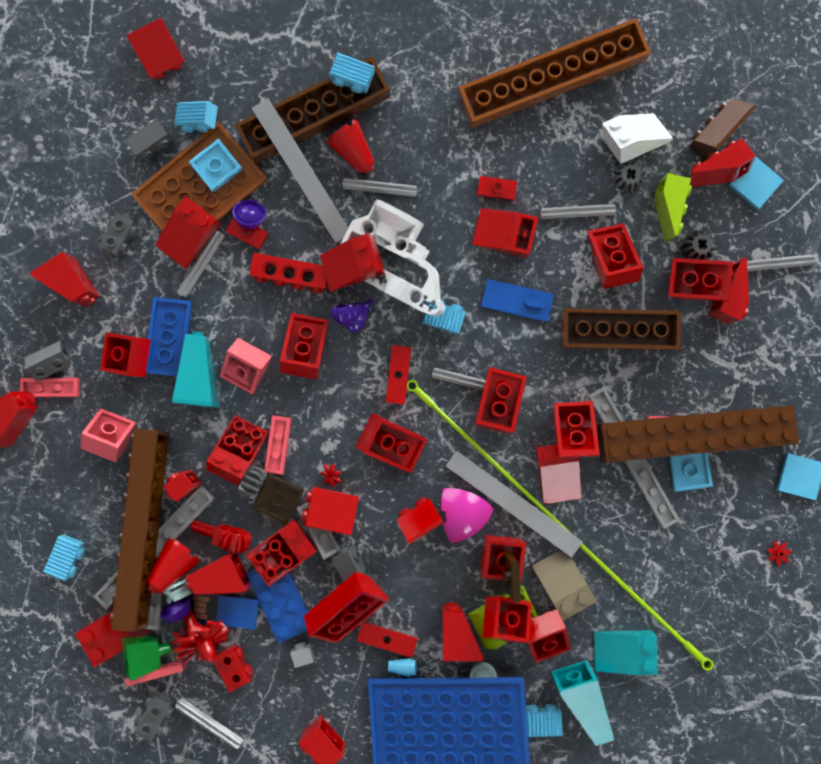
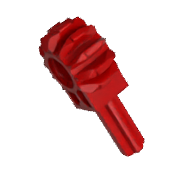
M193 520L190 525L191 531L213 538L211 544L223 548L224 551L236 554L245 553L250 547L251 534L245 529L226 524L214 527L197 520Z

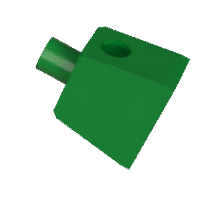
M154 636L121 639L125 674L130 681L161 667L160 657L170 654L169 644L158 645V641Z

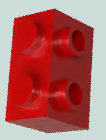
M190 469L177 474L174 473L167 479L168 483L163 487L166 489L165 493L168 498L176 502L188 497L202 483Z
M236 643L215 653V660L213 662L229 693L252 680L253 669L250 664H246L243 658L245 657L244 651Z

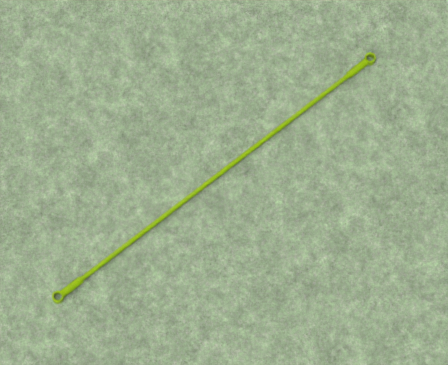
M410 380L407 383L409 391L414 392L430 408L432 407L545 515L569 531L435 404L436 402L418 386L415 380ZM411 382L416 384V388L413 390L409 388ZM583 543L580 545V548L683 644V647L700 662V666L704 670L709 671L713 668L712 660L704 657L689 641H685ZM709 661V665L704 667V663Z

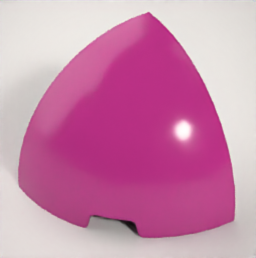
M454 488L443 489L441 510L446 513V522L443 526L449 541L454 543L465 540L482 529L492 515V506L483 498L471 492Z

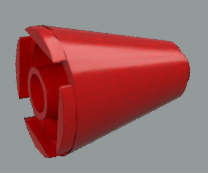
M357 119L352 120L349 126L348 124L344 125L330 136L331 139L326 140V143L359 174L363 172L366 175L374 169L372 165L375 161Z
M168 538L146 580L148 584L146 588L155 595L157 592L162 594L194 568L200 560L196 555L192 558L190 556L191 551L175 539L171 540V538Z

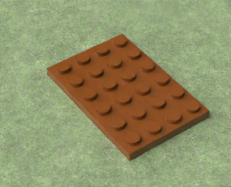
M217 121L215 129H208V132H204L131 195L163 231L173 211L185 196L220 221L233 210L237 203L244 201L268 179L220 122ZM219 138L243 170L213 193L190 165L189 161Z

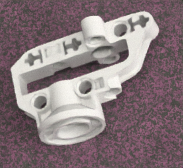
M376 199L367 216L351 222L341 244L358 235L368 233V229L374 226L370 234L375 237L376 244L426 269L428 279L423 288L420 289L384 270L385 274L365 280V282L424 313L435 317L441 316L445 311V305L440 297L439 273L426 260L430 251L422 246V244L416 242L424 224L405 212ZM406 242V248L400 251V245ZM380 277L385 278L387 280V283H384L383 281L379 280ZM420 293L421 299L415 303L414 298ZM430 302L436 305L437 309L435 310L427 306V303Z

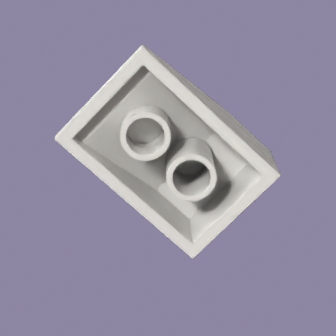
M655 114L621 115L602 123L603 140L620 164L673 141L672 136Z

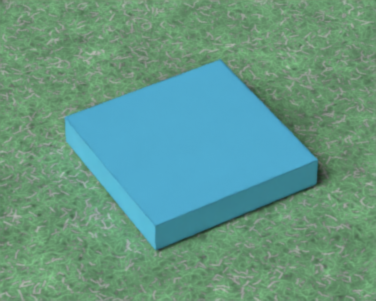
M219 138L189 161L190 165L213 193L243 170Z
M755 157L750 172L731 182L728 186L758 210L784 180Z
M708 453L668 457L673 492L713 487Z
M785 453L777 490L816 500L821 483V462Z

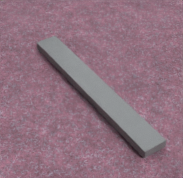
M269 98L254 106L252 110L334 242L337 243L344 238L348 226Z
M605 386L587 395L589 401H593L594 410L602 423L624 421ZM646 459L624 461L660 527L664 530L679 522L678 515Z
M456 451L447 463V468L570 557H573L583 543L579 538L460 452Z
M203 485L159 528L156 559L168 538L176 540L193 520L216 499ZM115 574L93 596L106 610L113 605L112 597L116 591L117 584L115 583Z

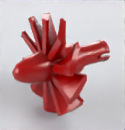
M190 610L188 617L186 615L182 618L188 629V637L177 640V642L185 643L173 649V653H179L176 656L177 661L186 657L183 664H187L196 654H198L197 661L203 659L208 663L213 662L219 643L227 641V634L230 631L222 620L218 623L207 621L204 628L203 625L197 622L193 612Z

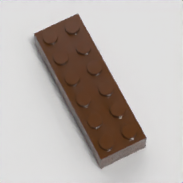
M564 308L561 310L560 349L677 351L681 349V311Z

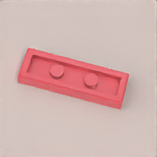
M20 378V391H29L34 397H79V378H45L37 382L34 378Z
M272 415L264 471L267 473L284 475L292 418Z
M185 659L164 664L159 669L130 681L127 677L125 683L128 687L184 671L188 664H183Z

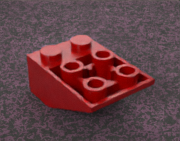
M742 138L736 142L732 141L721 152H714L707 161L699 162L692 167L689 185L696 187L734 182L750 172L756 155Z
M481 208L472 245L527 259L530 255L539 217L519 212Z
M235 415L206 462V470L239 486L246 471L253 465L269 431Z
M295 518L246 554V556L269 587L316 553L318 549Z

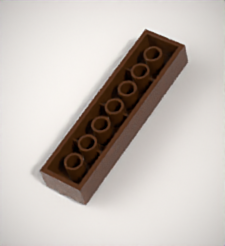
M373 56L362 61L375 68V73L367 93L361 92L359 94L353 92L346 85H343V87L337 86L332 83L329 77L273 105L296 144L390 98V89ZM255 114L235 124L255 164L279 153Z

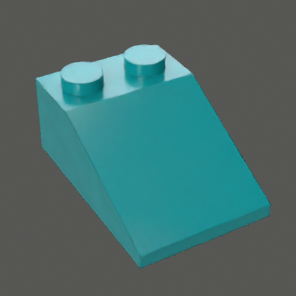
M651 630L593 631L595 671L629 675H658L657 635Z

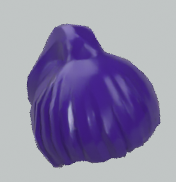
M370 298L365 302L359 303L353 302L348 305L340 303L337 307H332L331 316L334 321L345 326L350 332L360 331L367 320L373 299Z

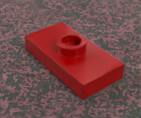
M480 176L477 196L514 201L517 181Z
M234 217L226 230V233L261 250L269 234L259 227L244 229L236 223Z

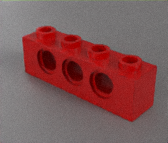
M253 253L249 275L254 278L255 282L265 283V281H271L273 285L280 287L288 284L292 285L291 288L296 290H303L304 287L309 288L310 292L321 294L322 291L327 292L328 282L323 265ZM269 267H276V272L273 275H267ZM288 270L295 271L293 278L288 279L285 277ZM308 273L314 275L311 282L304 281V276Z

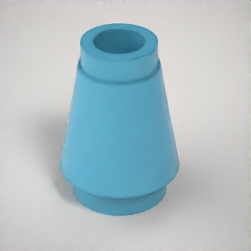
M412 657L393 661L389 660L388 672L410 678L411 676H416L417 660H412Z

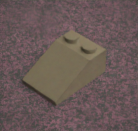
M561 549L531 565L563 621L597 602L573 559Z

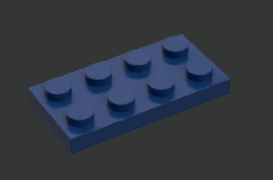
M153 297L148 339H151L146 373L177 377L185 334H189L192 301Z
M256 568L246 573L278 644L307 631L303 616L308 611L290 572L269 587Z

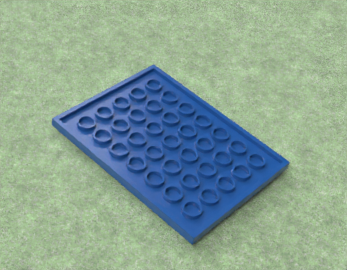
M524 677L370 678L368 680L373 764H530Z

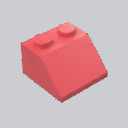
M238 338L226 353L219 377L253 395L268 368L272 356Z
M101 408L81 433V449L117 463L126 450L136 422Z

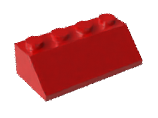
M355 572L303 616L308 636L337 644L385 605L389 598L370 576Z

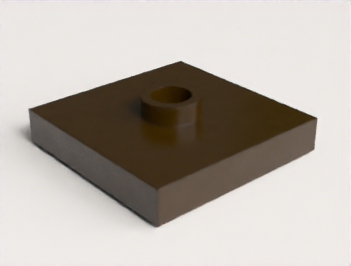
M269 473L252 508L287 525L304 489Z
M507 552L504 553L505 572H503L506 592L514 603L521 602L519 562L512 553Z

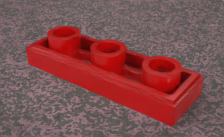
M392 345L386 395L387 403L405 405L411 347ZM401 372L402 377L399 379L396 378L395 373Z
M367 622L361 623L357 642L408 657H413L418 637ZM389 636L391 640L385 641L384 637Z

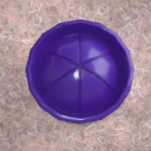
M253 200L240 201L233 207L232 211L236 223L244 229L259 227L266 217L265 208Z
M189 596L175 602L171 601L172 603L167 604L162 609L159 617L169 624L182 619L192 608Z

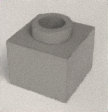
M298 643L294 645L290 652L295 668L313 663L315 660L311 643Z

